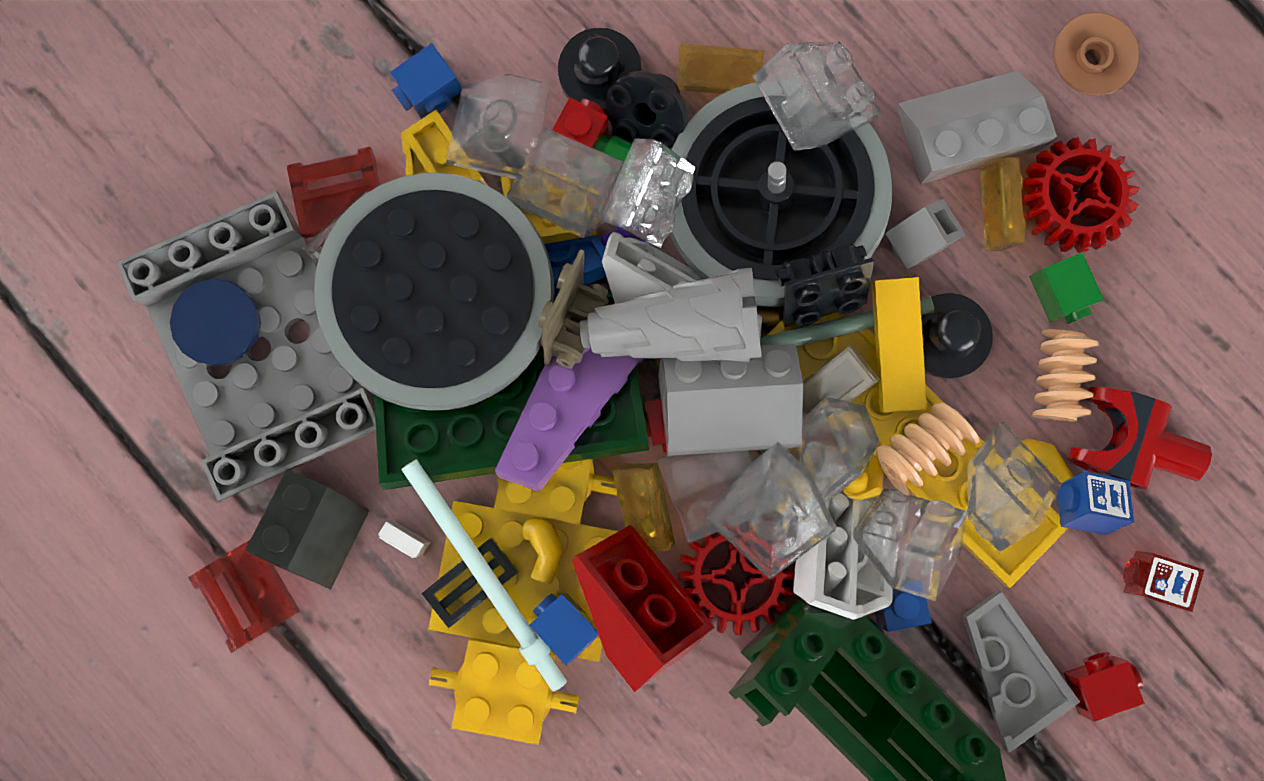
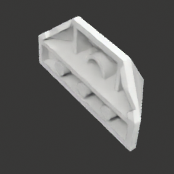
M612 232L608 238L602 264L615 304L628 302V300L642 295L671 290L674 285L702 280L690 267L646 242L634 238H625L616 232ZM757 314L759 335L761 336L762 317Z
M823 461L819 466L813 491L809 494L808 506L803 511L799 522L793 592L810 605L854 620L884 609L892 603L893 531L879 505L873 498L858 501L845 495L842 490L843 477L849 470Z

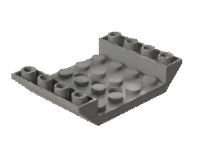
M277 191L116 262L132 301L146 306L202 435L210 457L201 460V463L217 501L225 500L285 472L286 468L291 470L376 431L374 394L361 386L345 371L331 352L321 332L314 302L317 261L306 237ZM213 278L230 281L244 289L253 298L258 306L261 319L258 339L266 338L271 345L269 356L262 361L254 360L251 355V348H249L247 353L242 355L244 357L235 363H231L230 373L222 379L216 378L213 374V365L198 363L183 354L172 338L170 327L172 308L181 293L196 282ZM298 321H306L310 327L309 337L302 343H293L289 334L292 325Z

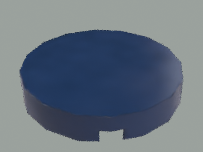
M213 278L196 282L181 293L172 308L170 327L172 338L183 354L198 363L222 366L235 363L244 357L242 355L247 353L249 348L254 346L259 337L261 319L257 304L244 289L230 281Z

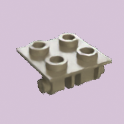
M581 249L573 265L569 263L564 265L557 282V289H560L554 303L551 301L546 302L539 317L538 327L542 328L543 331L539 346L543 347L544 365L549 366L553 356L558 357L556 361L559 365L572 369L575 363L581 362L586 348H583L581 341L580 321L588 320V314L595 312L594 308L607 306L609 303V299L606 297L608 290L598 284H593L591 288L584 286V251Z

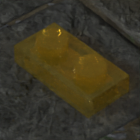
M680 44L676 84L681 91L724 94L737 87L762 81L764 50Z
M1003 157L980 168L986 251H1003L1025 243L1026 220L1023 216L1021 194L1023 179L1020 174L1019 158Z
M658 463L619 464L612 471L625 527L631 524L653 551H668L676 543Z

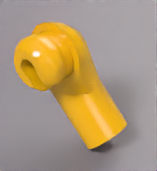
M1027 438L1021 440L1019 445L1012 447L1010 450L1011 460L1017 467L1025 468L1029 464L1042 466L1055 486L1074 477L1073 472L1063 457L1051 443Z
M869 456L863 460L862 470L859 469V475L853 476L852 469L844 474L842 490L847 497L859 501L881 494L884 471L879 460L874 456Z
M530 518L523 525L522 535L524 539L530 540L538 554L531 578L551 584L563 552V544L550 522L545 519Z

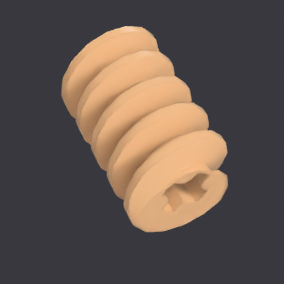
M1043 330L1041 333L1052 340L1042 342L1040 351L1051 357L1040 359L1038 367L1050 374L1039 376L1036 379V384L1048 391L1037 393L1034 396V401L1046 408L1034 411L1032 416L1050 421L1075 422L1077 417L1091 415V410L1079 405V400L1093 397L1092 392L1081 388V383L1095 380V375L1083 371V366L1097 363V358L1085 354L1084 351L1086 348L1098 346L1099 341L1087 337L1084 333L1075 331Z
M936 403L932 408V415L923 413L918 418V425L908 424L905 427V436L901 434L893 435L890 439L891 447L881 444L876 452L880 465L891 483L904 495L909 496L905 484L907 480L921 487L923 481L919 474L920 470L923 469L934 477L938 473L933 463L935 459L949 466L952 461L947 450L951 448L962 456L966 452L961 441L963 438L974 445H977L980 440L971 424L958 411L944 403Z

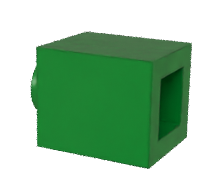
M1083 252L1043 268L1029 276L1049 322L1064 317L1066 323L1070 324L1091 315L1092 312L1089 306L1104 300Z

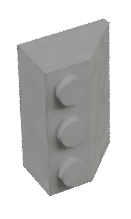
M1018 70L901 102L896 106L920 184L1039 152L1057 137L1044 95Z
M796 344L762 345V361L755 362L732 360L681 361L678 358H661L658 377L668 456L800 447L802 444L803 381Z

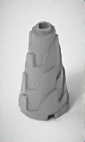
M752 268L737 269L725 275L674 285L671 290L642 295L630 299L628 302L594 308L595 312L588 314V320L580 321V335L583 348L591 347L592 352L600 354L601 357L678 358L681 361H762Z

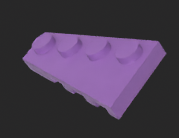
M591 347L586 348L581 362L575 363L573 368L569 369L559 365L556 361L558 357L553 356L549 366H544L495 469L497 476L540 492L575 448L574 443L587 427L590 428L601 415L600 410L614 393L617 394L628 381L627 376L637 363L641 364L645 358H632L631 356L601 357L600 354H594Z

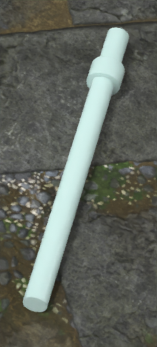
M415 459L404 466L401 470L521 644L519 651L527 663L536 666L552 691L563 687L567 680L549 655L551 649L529 626L418 460Z

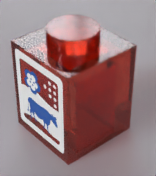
M1135 551L1134 557L1127 562L1124 569L1123 579L1126 585L1123 592L1170 608L1193 612L1204 569L1155 553Z

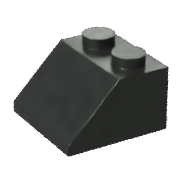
M286 468L245 551L252 556L331 590L369 510L331 488Z

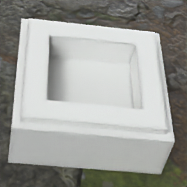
M396 521L385 522L378 534L380 539L411 558L423 556L431 543Z

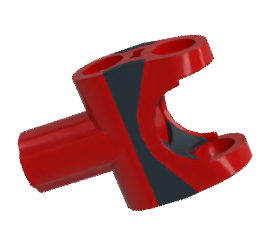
M1090 387L1088 391L1093 393V397L1086 400L1098 405L1097 408L1105 412L1111 419L1113 435L1109 444L1102 450L1091 451L1084 448L1071 447L1067 457L1071 463L1091 473L1130 481V487L1144 490L1148 488L1153 468L1193 481H1199L1207 472L1212 458L1209 445L1165 431L1172 408L1170 404L1136 392L1106 387Z

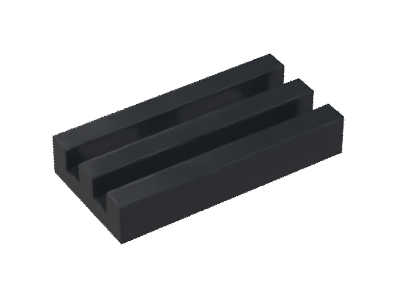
M492 537L477 549L482 556L490 551L495 557L488 562L492 571L499 565L505 570L498 577V580L503 585L520 571L510 562L509 557L499 548L498 543ZM463 560L421 593L448 628L488 597L484 590H481L452 615L446 610L450 604L478 583L473 575L441 601L436 597L435 594L468 568Z

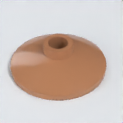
M1091 12L1075 17L1062 28L1054 43L1053 59L1059 76L1069 87L1085 95L1102 96L1121 89L1133 77L1139 63V46L1132 30L1119 18L1106 13ZM1085 54L1094 56L1096 65L1089 63L1085 58Z

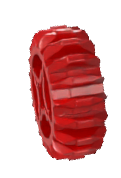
M1079 137L1070 139L1066 145L1062 141H1058L1050 146V151L1042 150L1036 155L1037 163L1032 162L1026 167L1025 173L1029 177L1024 178L1019 185V188L1027 192V194L1019 198L1018 204L1029 206L1030 208L1022 216V220L1030 221L1034 219L1037 224L1031 230V235H1038L1044 231L1047 234L1044 245L1051 246L1059 240L1060 252H1068L1074 246L1077 253L1089 251L1090 246L1095 250H1099L1106 246L1107 240L1112 242L1118 239L1122 234L1120 229L1128 227L1133 221L1128 214L1134 212L1139 205L1129 199V197L1137 194L1140 188L1128 185L1127 182L1128 179L1134 176L1135 171L1127 170L1124 172L1120 167L1124 163L1126 156H1119L1115 159L1111 158L1112 145H1105L1098 151L1096 138L1089 139L1083 145ZM1064 166H1075L1085 169V171L1080 176H1074L1068 172L1063 175L1055 169ZM1100 183L1104 189L1105 194L1102 192L1100 188ZM1081 186L1078 191L1081 197L1078 199H1083V201L1074 206L1077 201L1074 195L1078 192H1073V190ZM1050 196L1055 200L1057 210L1054 209ZM1078 215L1085 216L1088 219L1093 216L1100 221L1096 226L1090 227L1070 223Z
M739 516L731 517V529L729 530L725 529L722 519H715L714 526L718 533L711 535L710 531L705 526L699 528V532L706 541L702 545L691 538L687 541V545L697 552L694 558L687 554H681L680 561L692 566L691 571L678 572V579L682 581L691 580L692 585L683 589L689 596L696 595L697 599L694 602L700 609L702 607L706 609L704 615L710 622L714 616L718 617L716 623L717 632L724 633L728 621H733L734 634L742 635V622L748 621L750 629L753 633H756L760 630L756 620L760 615L769 625L775 622L774 617L768 612L772 605L781 612H785L787 606L777 598L779 593L786 596H793L794 589L782 585L783 579L795 578L794 570H782V564L791 562L794 559L791 553L778 555L776 551L784 546L785 540L779 537L769 543L767 540L771 536L773 528L768 525L763 527L759 534H756L757 520L754 518H749L745 530L740 529L741 521ZM743 539L754 542L764 551L771 568L748 565L743 550ZM729 540L728 556L725 563L719 567L701 569L707 554L719 543ZM736 552L739 567L750 574H758L756 576H747L745 581L741 580L743 584L737 586V595L734 584L730 579L723 576H714L726 574L727 569L732 570L730 566L736 564ZM770 581L769 588L764 597L755 605L744 609L746 592L749 587L757 583ZM701 582H712L713 584L718 583L726 586L729 593L731 610L721 608L711 602L706 597Z

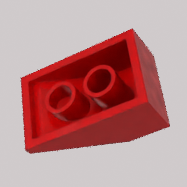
M631 524L577 554L572 559L605 654L634 692L687 654L715 628Z

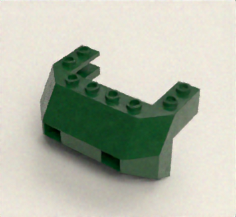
M800 600L786 609L785 612L774 617L775 622L771 625L767 624L741 651L752 664L728 693L734 699L740 697L758 715L756 721L762 727L772 723L779 712L787 716L796 707L869 781H1006L1000 749L995 742L868 615L853 620L810 605L805 600Z

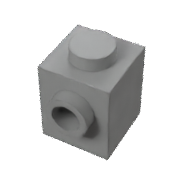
M944 199L923 207L885 233L891 242L893 254L904 263L907 270L928 260L966 236Z

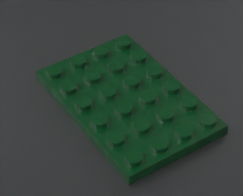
M610 289L606 296L609 299L608 305L615 304ZM540 347L528 367L507 387L491 397L465 407L449 410H420L397 405L374 394L380 487L383 490L412 486L401 469L415 459L418 460L433 483L495 474V469L545 366L543 347ZM636 366L627 376L628 381L617 394L614 393L600 410L601 415L590 428L587 427L574 443L575 448L563 463L649 450Z

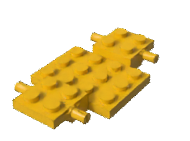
M593 459L562 463L540 492L499 478L496 474L498 489L494 507L453 501L452 512L475 546L479 548L493 537L498 543L499 548L509 557L510 562L520 571L503 584V587L529 625L537 618L533 610L551 593L557 598L562 593H568L593 620L572 559L577 554L618 532L617 530L582 524L585 502L591 491L617 496L618 488L602 486V483L619 486L620 478L595 474ZM530 518L545 519L550 522L563 544V552L551 584L531 578L538 554L530 540L524 539L522 535L523 525ZM447 536L438 580L463 560ZM490 551L483 556L487 563L495 558ZM499 565L493 572L498 578L505 570ZM469 568L435 594L439 601L473 575ZM475 584L446 608L450 615L483 590L480 584ZM488 597L450 628L444 624L432 608L428 630L470 637L468 639L465 660L459 671L453 672L433 667L430 674L431 678L429 679V686L454 690L456 706L452 729L539 745L543 722L551 708L576 714L580 695L551 690L534 664L529 665L519 651L521 644ZM599 636L577 658L599 662L602 650ZM551 650L549 655L556 662L557 655Z

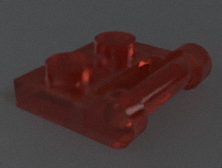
M371 146L358 149L357 154L304 166L301 162L287 165L301 236L310 238L330 233L339 218L353 203L366 193L380 186L377 163ZM360 170L362 172V179L308 190L307 188L308 182Z
M250 540L188 578L194 589L199 588L228 638L225 644L231 653L243 648L256 638L301 612L275 566L245 551ZM221 574L224 576L251 624L246 629L242 627L215 580Z

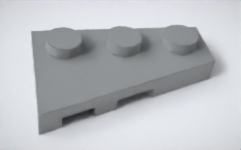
M995 591L962 615L1003 750L1010 753L1080 703L1001 591Z

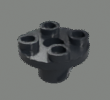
M592 28L578 33L564 46L558 61V76L564 95L578 102H581L582 99L590 100L599 105L604 112H606V96L614 82L628 72L642 71L641 59L634 44L623 34L608 28Z
M645 71L628 72L620 76L608 90L605 106L608 119L613 127V135L651 152H667L673 148L679 134L683 133L687 125V110L680 96L677 84L670 77Z
M944 293L931 297L934 304V313L921 316L925 374L943 379H954L974 372L984 363L992 347L993 332L987 314L975 301L960 294Z

